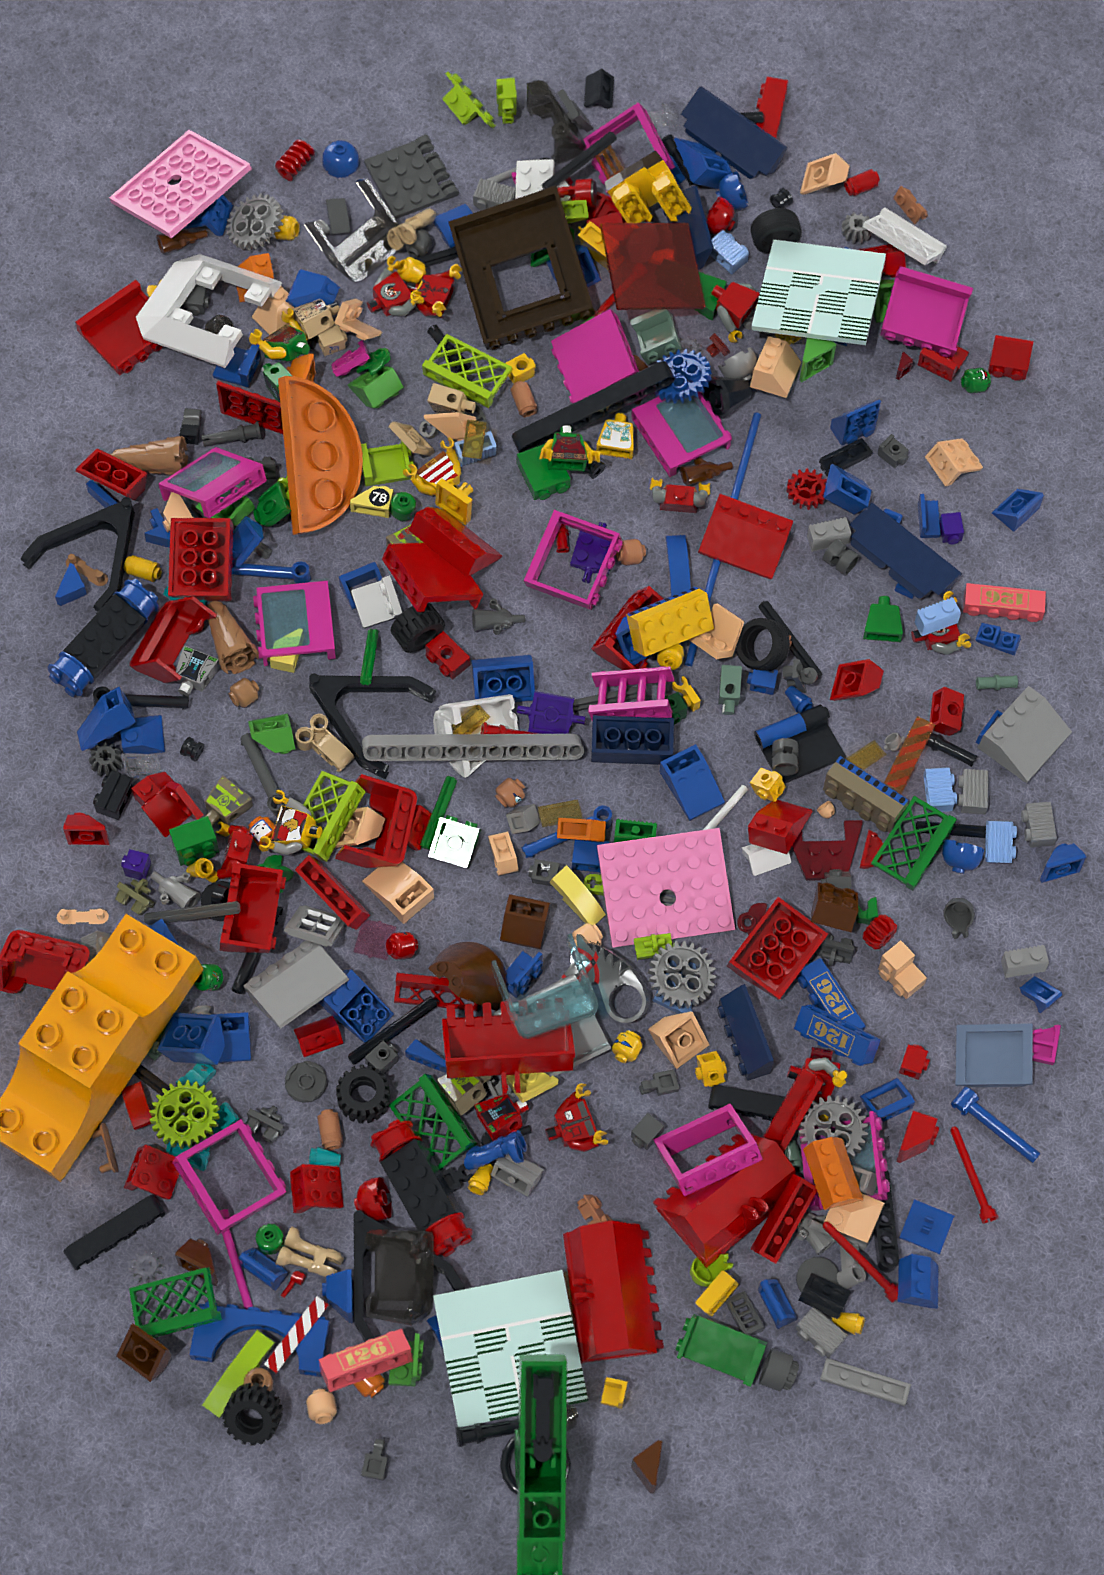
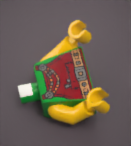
M288 308V315L282 311L281 319L283 322L289 323V325L285 324L265 339L261 340L262 332L258 329L250 333L249 342L254 345L258 344L259 348L264 352L265 358L292 361L301 354L307 355L309 353L310 346L307 344V335L297 320L294 321L293 309Z
M562 426L560 428L561 433H554L553 439H549L543 446L539 458L541 460L542 458L549 460L548 469L585 471L587 461L589 464L592 461L600 463V452L592 451L589 445L583 441L582 435L572 433V427Z

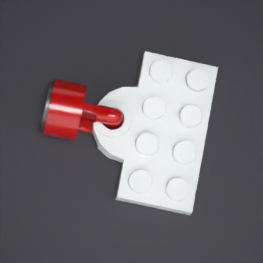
M554 159L517 161L515 199L543 190L542 183L554 175ZM576 179L575 186H569L566 181H563L557 186L562 201L586 200L587 207H594L597 203V187L593 179Z

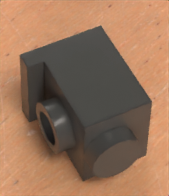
M891 434L879 445L877 455L895 469L899 464L902 466L908 460L909 449Z
M535 859L534 865H530L529 877H531L532 883L552 886L549 882L560 872V864ZM542 872L548 873L547 877H543L540 875Z

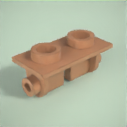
M900 186L893 199L906 213L908 218L914 224H917L920 218L922 220L927 218V210L920 203H916L917 199L912 195L911 191Z
M585 1194L583 1195L584 1198L577 1202L579 1205L577 1208L584 1219L593 1218L588 1225L611 1221V1218L602 1211V1204L596 1196Z

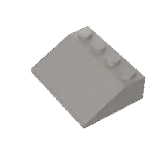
M1028 686L983 735L978 749L1022 781L1028 783L1069 737L1072 731L1046 698Z
M306 940L296 949L285 954L279 961L268 966L265 971L251 978L243 986L254 1005L281 1029L349 979L319 944Z

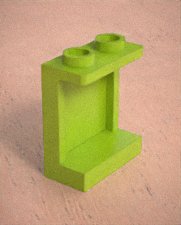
M402 441L400 444L367 449L366 443L361 444L362 471L365 487L411 480V477H406L403 474L404 469L411 473V469L408 467L409 464H413V461H409L408 457L411 456V450Z

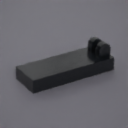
M860 438L821 457L819 460L820 468L822 471L825 470V475L828 477L831 464L844 470L870 457L873 451L863 438Z

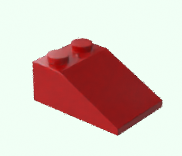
M781 800L770 802L756 812L748 825L749 843L787 854L811 816L812 809Z

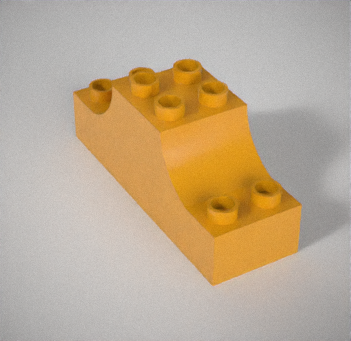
M125 914L101 951L85 967L74 973L67 971L18 1043L20 1047L19 1060L9 1085L0 1097V1144L61 1182L204 970L197 957L128 914Z

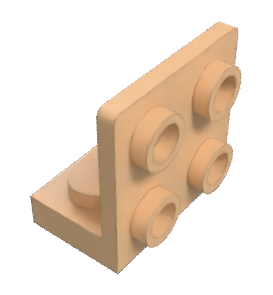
M352 299L342 302L334 322L340 326L341 330L345 332L351 331L356 334L357 338L362 340L381 335L382 331L356 319L362 312V301Z
M964 439L937 442L925 456L945 487L952 485L961 473L980 471L983 468L979 459L973 454Z
M717 603L713 605L711 611L714 629L693 637L689 641L715 659L733 657L744 621Z

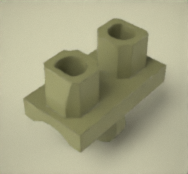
M145 878L139 882L135 879L132 880L131 885L135 886V889L126 883L119 882L116 886L119 888L115 900L127 905L130 898L133 897L136 901L131 910L135 913L143 915L148 907L152 908L155 905L154 901L142 894L144 892L149 895L151 889L147 888L148 880Z

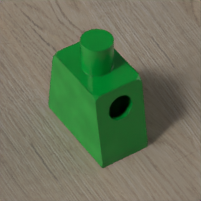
M880 596L878 604H871L863 639L901 642L903 630L899 606L890 605V597Z

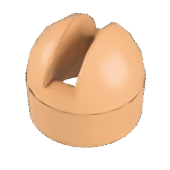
M831 801L823 803L817 809L823 818H831L835 814V808Z

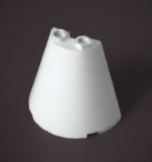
M508 694L444 704L434 714L435 734H480L483 722L495 726L501 724L508 729L518 730V718L512 712V709L515 708L513 695ZM486 760L450 761L449 763L456 772L466 778Z

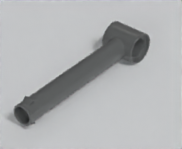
M246 733L240 738L241 745H244L268 796V808L278 817L281 807L275 809L278 804L274 803L273 797L281 800L282 796L276 793L278 789L255 740L252 739L251 733Z

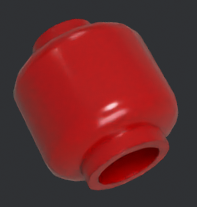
M410 932L393 933L386 941L388 955L396 960L410 959L414 956L415 951L418 950V941Z

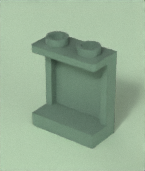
M666 305L630 320L632 327L637 333L641 347L640 354L647 365L663 358V355L668 356L670 352L675 353L678 349H682L673 317Z

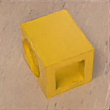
M525 353L505 363L512 367L508 377L513 384L518 381L524 382L535 376L536 365L533 359L528 358Z

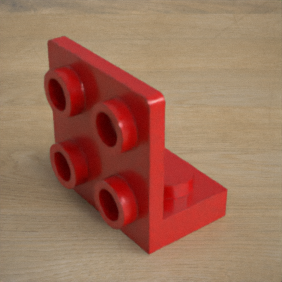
M956 345L957 351L953 357H943L933 350L923 348L917 365L951 382L969 352Z
M173 781L167 783L141 807L164 837L170 835L169 829L180 826L187 818L192 817L198 820L204 815L181 784Z
M146 1144L139 1147L123 1188L131 1191L139 1188L169 1200L179 1176L177 1169L172 1163L175 1156Z
M301 1164L290 1171L293 1213H303L311 1207L343 1208L341 1175L338 1166Z

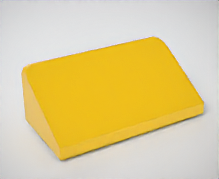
M723 1270L695 1303L711 1317L739 1286V1283Z

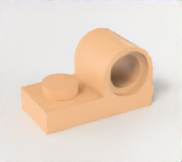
M504 832L488 836L495 867L498 870L497 875L518 872L517 857L509 833Z

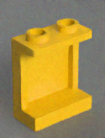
M591 221L578 234L582 246L588 248L591 257L612 274L624 262V258L621 255L617 259H614L612 255L619 247V243Z

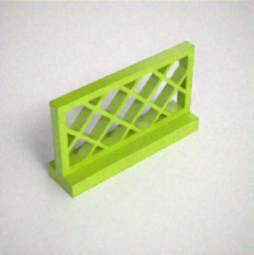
M448 334L445 335L429 360H425L422 364L424 376L446 387L464 392L467 398L487 408L493 403L492 399L512 371L511 366ZM449 341L455 344L456 349L445 351L444 347ZM469 351L472 353V357L462 359L460 353ZM458 353L459 360L449 363L447 356ZM445 357L446 363L438 365L434 361L436 358ZM483 359L488 361L489 366L478 368L476 361ZM474 362L476 369L465 371L463 364ZM461 365L463 372L453 373L450 367ZM502 368L505 372L502 375L494 376L493 369ZM491 371L492 377L481 379L479 372ZM477 373L479 380L473 382L467 380V375ZM494 382L495 386L490 392L483 387V384Z
M321 771L303 805L311 812V817L316 820V826L327 820V825L322 830L320 838H317L318 842L314 849L308 847L302 848V851L312 854L322 861H328L366 792L358 783L349 782ZM325 778L330 779L332 785L322 789V783ZM344 785L347 786L345 793L338 796L337 788ZM333 791L335 798L325 801L324 794ZM320 796L322 803L313 807L312 801ZM337 803L335 811L329 813L327 806ZM323 808L325 815L316 819L314 812Z

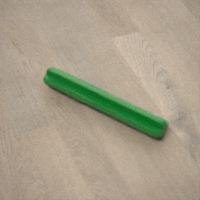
M369 629L367 633L360 677L362 685L371 684L379 636L377 629Z
M447 776L444 780L420 843L424 849H431L439 819L444 817L457 783L454 777Z

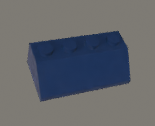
M691 186L682 191L692 208L690 213L688 214L685 210L676 216L678 221H670L665 212L664 215L668 220V230L671 232L672 246L675 247L677 263L693 270H700L704 267L710 256L713 244L697 186Z
M593 715L591 762L660 765L661 761L673 756L674 718Z
M744 984L720 998L717 1012L720 1019L724 1018L726 1023L724 1031L727 1038L731 1037L733 1042L731 1045L734 1057L738 1056L739 1072L741 1076L745 1075L748 1081L771 1074L774 1060L748 990Z

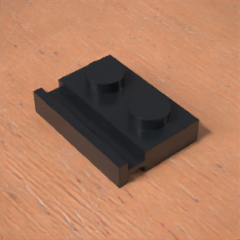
M811 1273L798 1300L838 1320L851 1291Z

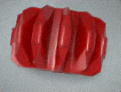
M883 914L879 915L866 927V930L863 932V940L874 950L881 949L894 936V933L897 931V925L890 917Z

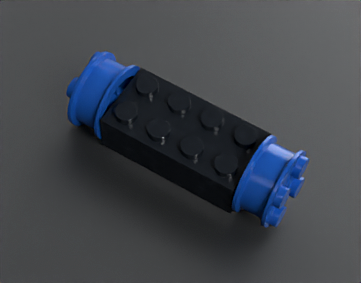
M127 579L120 592L116 591L63 652L59 653V659L54 664L48 665L49 678L55 684L65 687V692L71 697L75 695L82 696L86 685L92 684L140 631L144 624L149 621L148 617L151 613L159 610L158 597L153 592H148L137 579Z

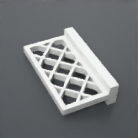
M883 208L878 216L865 221L862 226L924 265L932 261L938 263L947 247L886 208Z

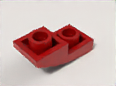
M141 1081L125 1087L122 1095L134 1130L151 1124L150 1119L153 1118L150 1114L151 1107L147 1101Z

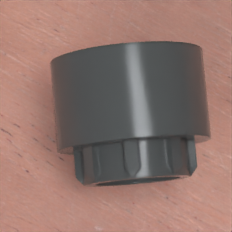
M771 1348L765 1360L759 1384L779 1392L782 1388L790 1390L798 1373V1362L793 1361L792 1355Z

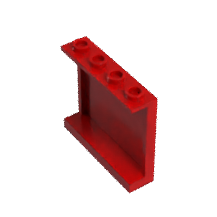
M136 279L75 321L77 331L119 376L130 372L134 365L144 362L148 355L154 351H160L163 347L144 340L136 316L149 298L142 292L141 285Z
M425 543L388 544L382 560L417 612H424L428 602L468 600L472 607L477 609L483 592L472 576H465Z

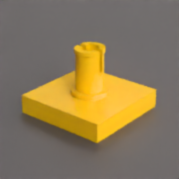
M441 478L436 486L435 505L446 510L458 521L467 525L471 520L473 501L468 495L473 492V488L464 482L457 489Z

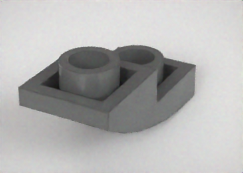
M345 198L326 199L331 236L350 234Z

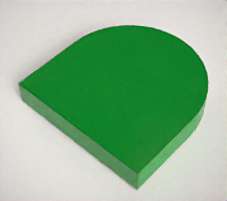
M276 482L258 498L259 503L257 508L254 509V519L262 526L269 527L291 512L287 495L281 482Z

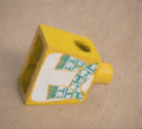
M617 413L614 420L605 421L596 445V451H599L600 455L633 459V424L626 422L627 416L625 414Z

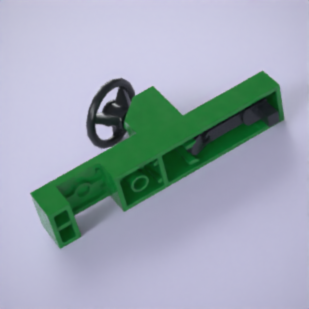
M565 1354L519 1355V1429H515V1436L508 1441L503 1449L500 1461L503 1480L509 1489L517 1494L516 1575H562L563 1542H565L566 1481L569 1478L571 1467L569 1453L566 1448L567 1359ZM514 1448L516 1482L512 1478L509 1468L510 1455Z

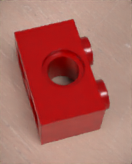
M444 631L425 645L426 658L431 663L435 662L445 677L449 676L453 680L470 666V657ZM444 655L451 656L448 659L443 658Z
M945 686L933 693L929 723L934 726L933 731L947 736L960 731L962 727V711L964 709V694Z

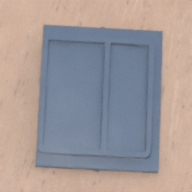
M1033 1024L957 1025L955 1054L956 1086L1023 1087L1025 1085H1033Z

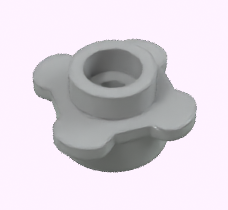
M891 733L884 740L886 744L884 749H889L892 752L899 750L903 745L902 743L906 740L905 736L900 737L898 733Z

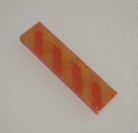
M918 716L916 717L883 784L900 795L902 794L935 728V724Z

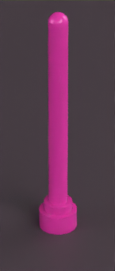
M228 1209L219 1210L224 1220L230 1218ZM229 1228L222 1235L244 1308L248 1310V1307H253Z

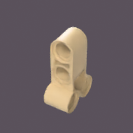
M315 714L310 719V728L301 727L297 730L295 735L297 747L302 751L313 749L318 755L321 754V757L328 764L334 765L337 768V772H340L354 759V755L328 731L327 717L323 714ZM323 724L324 727L316 728L315 725ZM303 737L310 738L308 741L305 742L300 740Z

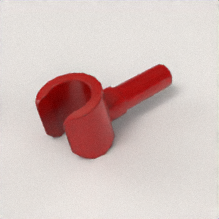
M299 1271L293 1272L290 1282L281 1293V1296L285 1298L295 1283L302 1285L306 1275Z

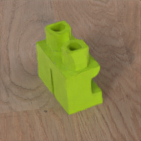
M515 78L496 79L498 116H502L503 124L514 123L513 115H517Z

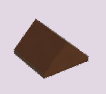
M657 1440L635 1456L631 1464L632 1470L648 1492L654 1494L662 1448L661 1440Z

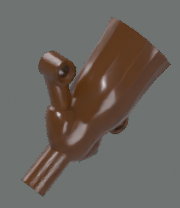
M181 230L173 238L165 234L156 235V240L161 253L164 254L181 249L188 244H193L198 239L208 237L206 230L194 233L188 230Z
M700 456L694 459L695 465L682 466L680 473L684 484L690 486L712 479L713 476H719L723 471L733 469L731 461L719 465L706 462Z

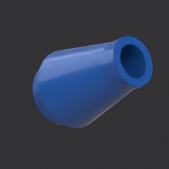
M794 686L786 689L785 695L797 713L813 707L812 699Z

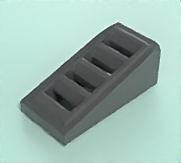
M745 1291L729 1297L725 1301L740 1332L752 1336L764 1330V1326ZM740 1299L744 1300V1303L735 1307L732 1304ZM747 1306L748 1310L737 1313V1310ZM748 1314L752 1316L744 1321L740 1319ZM754 1321L755 1325L745 1328L744 1325Z

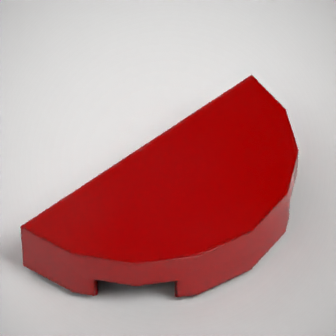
M868 830L860 868L863 869L874 867L871 865V862L883 845L878 835Z

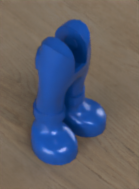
M520 1131L511 1132L509 1135L501 1136L486 1145L472 1147L466 1153L464 1167L468 1170L476 1169L491 1163L497 1158L506 1157V1155H510L515 1163L523 1162V1152L527 1151V1146Z

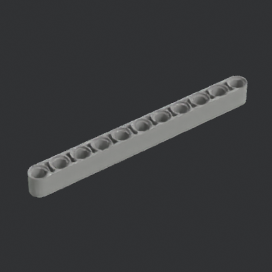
M577 734L368 735L362 740L364 757L369 761L576 760L584 754L581 738Z

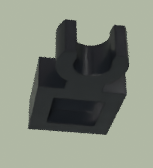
M464 1164L459 1166L456 1172L453 1171L452 1167L441 1172L452 1192L461 1188V1181L468 1182L473 1176L472 1173L467 1176L462 1174L466 1170Z

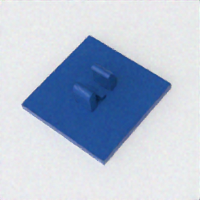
M914 1199L899 1238L940 1254L954 1215Z

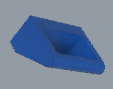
M247 516L243 518L233 531L232 562L238 568L242 566L264 539L262 526Z
M375 562L339 576V585L352 610L356 606L349 588L376 578L377 582L382 579Z
M898 1078L860 1095V1099L868 1113L874 1111L878 1117H881L882 1122L912 1109L915 1103L911 1094ZM897 1088L903 1099L880 1110H876L869 1101Z
M254 1247L242 1252L239 1256L242 1268L275 1291L289 1274L288 1271Z
M766 1279L760 1282L758 1292L777 1329L796 1321L797 1316L778 1280Z

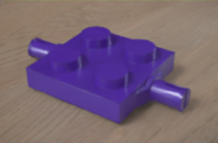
M599 522L598 526L606 528L607 524L603 523L602 525V522ZM580 531L570 566L583 570L585 573L582 582L586 583L587 581V583H590L592 574L599 572L611 541Z
M535 691L530 707L520 705L517 707V713L528 715V732L569 734L572 723L584 725L586 716L574 715L573 705L575 698Z

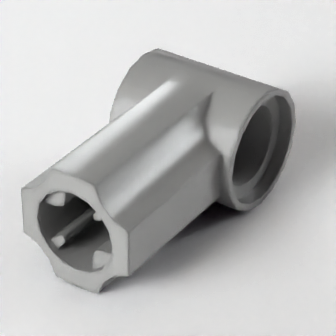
M851 1242V1244L859 1251L858 1244ZM840 1246L842 1270L837 1274V1281L841 1287L849 1289L865 1281L866 1273Z

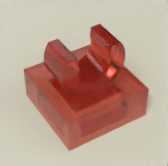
M715 333L709 337L713 344L709 345L706 350L712 357H715L720 352L723 356L730 353L727 346Z

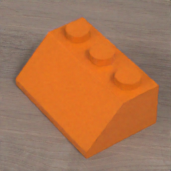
M828 1137L812 1141L803 1148L824 1210L864 1200L842 1138Z

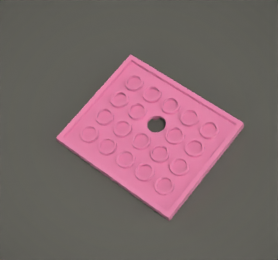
M188 130L109 198L112 204L168 237L173 238L252 168L250 163ZM171 179H181V181L176 185L168 184Z
M720 828L597 845L612 948L634 945V938L647 937L651 934L671 933V939L735 930ZM671 890L676 897L674 904L670 906L662 904L660 902L661 892Z

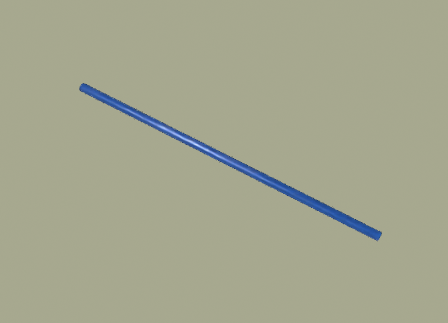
M757 412L753 414L731 498L736 500L739 498L761 414ZM713 559L705 588L709 603L721 561ZM690 642L685 660V665L690 667L693 665L698 647Z

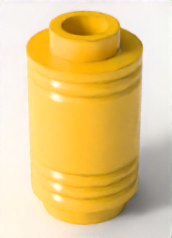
M135 555L128 556L125 560L124 571L129 575L155 582L162 574V568H160L159 563Z

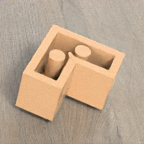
M899 941L882 955L878 970L881 978L893 985V990L898 996L901 997L903 995L905 999H908L925 985L927 977L913 964L915 957L913 952L902 941Z

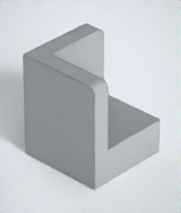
M535 804L516 807L506 814L512 834L530 831L540 824Z

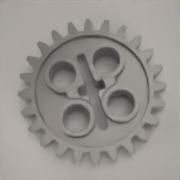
M260 193L258 197L253 194L251 200L246 197L245 203L240 201L241 206H235L236 211L230 212L232 218L227 219L230 224L226 226L229 230L226 233L231 242L242 250L246 248L250 251L252 247L257 250L258 245L263 248L265 241L270 243V237L276 238L274 233L280 232L278 226L283 225L280 220L284 218L281 214L284 211L277 200L268 194L263 196Z
M675 941L673 947L667 943L665 949L661 947L658 950L659 954H654L653 959L655 961L651 960L649 963L653 968L648 970V974L653 976L648 979V982L655 983L651 990L658 989L656 997L663 995V1003L668 999L670 1000V1007L677 1003L678 1009H680L684 1003L688 1009L691 1006V1002L694 1006H697L698 1000L703 1002L706 999L705 995H710L711 991L709 989H712L715 985L710 982L716 979V976L711 974L715 971V968L709 967L713 960L705 959L708 953L701 954V947L695 950L694 943L687 947L686 941H683L681 946ZM668 960H673L677 967H671L668 964ZM688 963H694L697 969H691ZM666 980H672L676 987H670ZM687 982L693 983L696 989H690Z
M828 1095L826 1102L820 1097L818 1105L813 1101L811 1104L812 1109H808L807 1115L802 1120L804 1122H801L799 1128L803 1129L798 1132V1136L803 1137L800 1143L809 1145L812 1141H816L815 1137L818 1135H823L826 1138H844L848 1142L845 1145L847 1154L854 1159V1151L861 1153L859 1145L865 1146L866 1141L862 1138H867L868 1133L864 1131L868 1128V1124L863 1123L866 1117L859 1116L861 1108L854 1110V1102L847 1105V1098L840 1102L839 1096H836L835 1101H832L830 1095ZM820 1115H827L829 1120L822 1122L818 1117ZM847 1118L851 1123L843 1125L839 1120ZM831 1127H835V1133H831Z

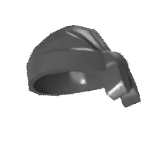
M953 898L948 901L943 910L945 921L953 928L952 936L954 939H957L961 933L964 938H967L969 927L975 917L974 907L965 898Z

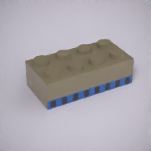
M841 756L826 774L823 787L825 794L832 799L840 800L845 808L857 811L862 819L872 821L883 832L887 831L890 833L907 807L908 799Z

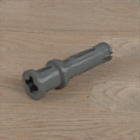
M258 421L252 425H239L237 429L201 435L204 447L236 440L246 442V439L262 438Z

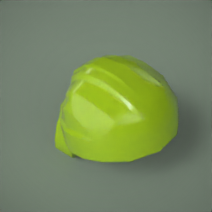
M720 1254L719 1258L707 1268L696 1257L690 1266V1275L693 1281L701 1287H708L721 1271L732 1269L733 1264L727 1263L728 1254Z

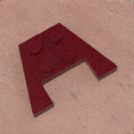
M862 820L844 821L845 840L803 841L801 830L792 845V849L806 881L824 879V872H829L831 869H840L842 872L850 870L863 823Z

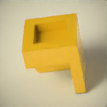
M606 1377L601 1404L622 1409L627 1381Z

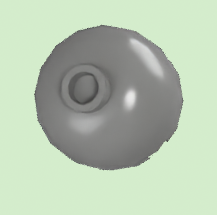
M752 347L747 348L748 353L741 351L725 360V366L721 364L718 366L724 377L747 381L752 379L751 374H753L757 363Z

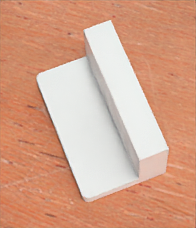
M753 844L742 847L743 854L749 860L754 876L791 863L789 852L784 854Z

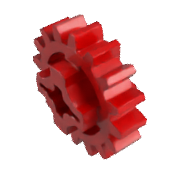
M806 468L804 473L798 470L797 475L793 473L791 479H788L786 492L789 493L788 499H793V505L799 503L800 509L804 505L807 510H810L811 505L816 509L818 503L824 504L825 498L823 496L827 479H822V473L816 475L815 469L812 473L809 472L808 468Z

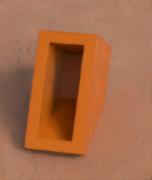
M558 818L557 838L604 842L606 821Z

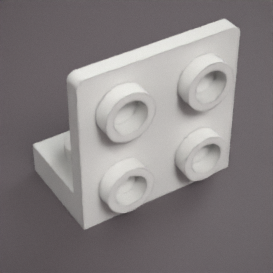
M390 576L383 577L381 581L351 591L363 628L397 618L402 613Z

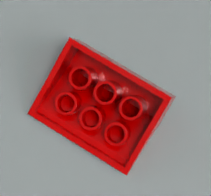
M217 381V393L222 414L251 424H255L258 421L260 427L283 435L280 402L243 390L240 387H234Z
M719 494L698 553L772 580L793 520Z
M426 507L416 512L409 528L412 534L467 577L498 561L503 556L444 509Z
M171 518L168 596L178 598L194 596L198 600L231 601L234 524L230 518Z
M777 897L730 959L727 967L754 986L780 1000L827 937L828 933L780 897Z

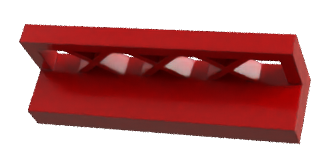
M406 973L396 974L394 1003L418 1005L424 1001L419 994L424 990H429L434 995L433 998L439 1001L437 1002V1007L446 1008L447 1005H455V1009L465 1010V1004L460 1000L461 998L448 988V978ZM400 987L409 988L413 995L408 999L399 998ZM447 992L451 993L455 999L450 1003H444L440 996ZM474 1003L473 1011L477 1012L478 1004Z
M802 1067L762 1137L776 1141L783 1153L823 1085L820 1075Z

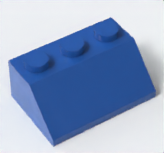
M531 655L471 660L475 699L510 694L513 695L515 702L533 701L535 684Z
M174 1013L157 1050L173 1062L217 1065L225 1048L220 1017L218 1015Z

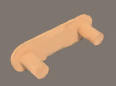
M61 909L57 914V920L61 924H76V922L103 924L109 918L107 911L102 909H91L87 912Z

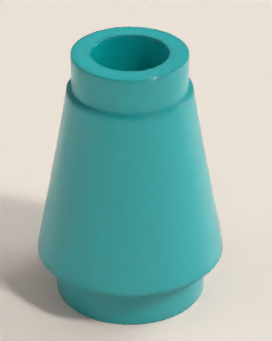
M320 1147L311 1148L309 1164L339 1167L341 1154Z

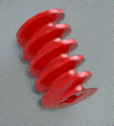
M295 140L293 145L289 147V150L275 163L277 172L286 180L292 181V176H296L297 171H301V166H305L306 161L311 159L310 156L315 155L314 149L303 140Z

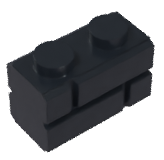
M111 771L109 776H105L101 784L103 788L100 794L97 793L93 800L96 812L119 820L132 793L131 788L135 786L134 779L115 771Z

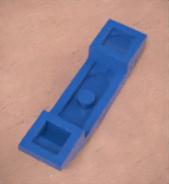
M685 535L666 536L671 596L691 588Z

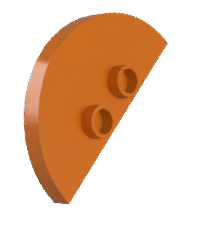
M283 376L278 379L292 531L293 535H298L323 528L334 522L346 511L351 499L355 497L360 484L363 458L361 442L355 424L338 399L312 381L294 376Z

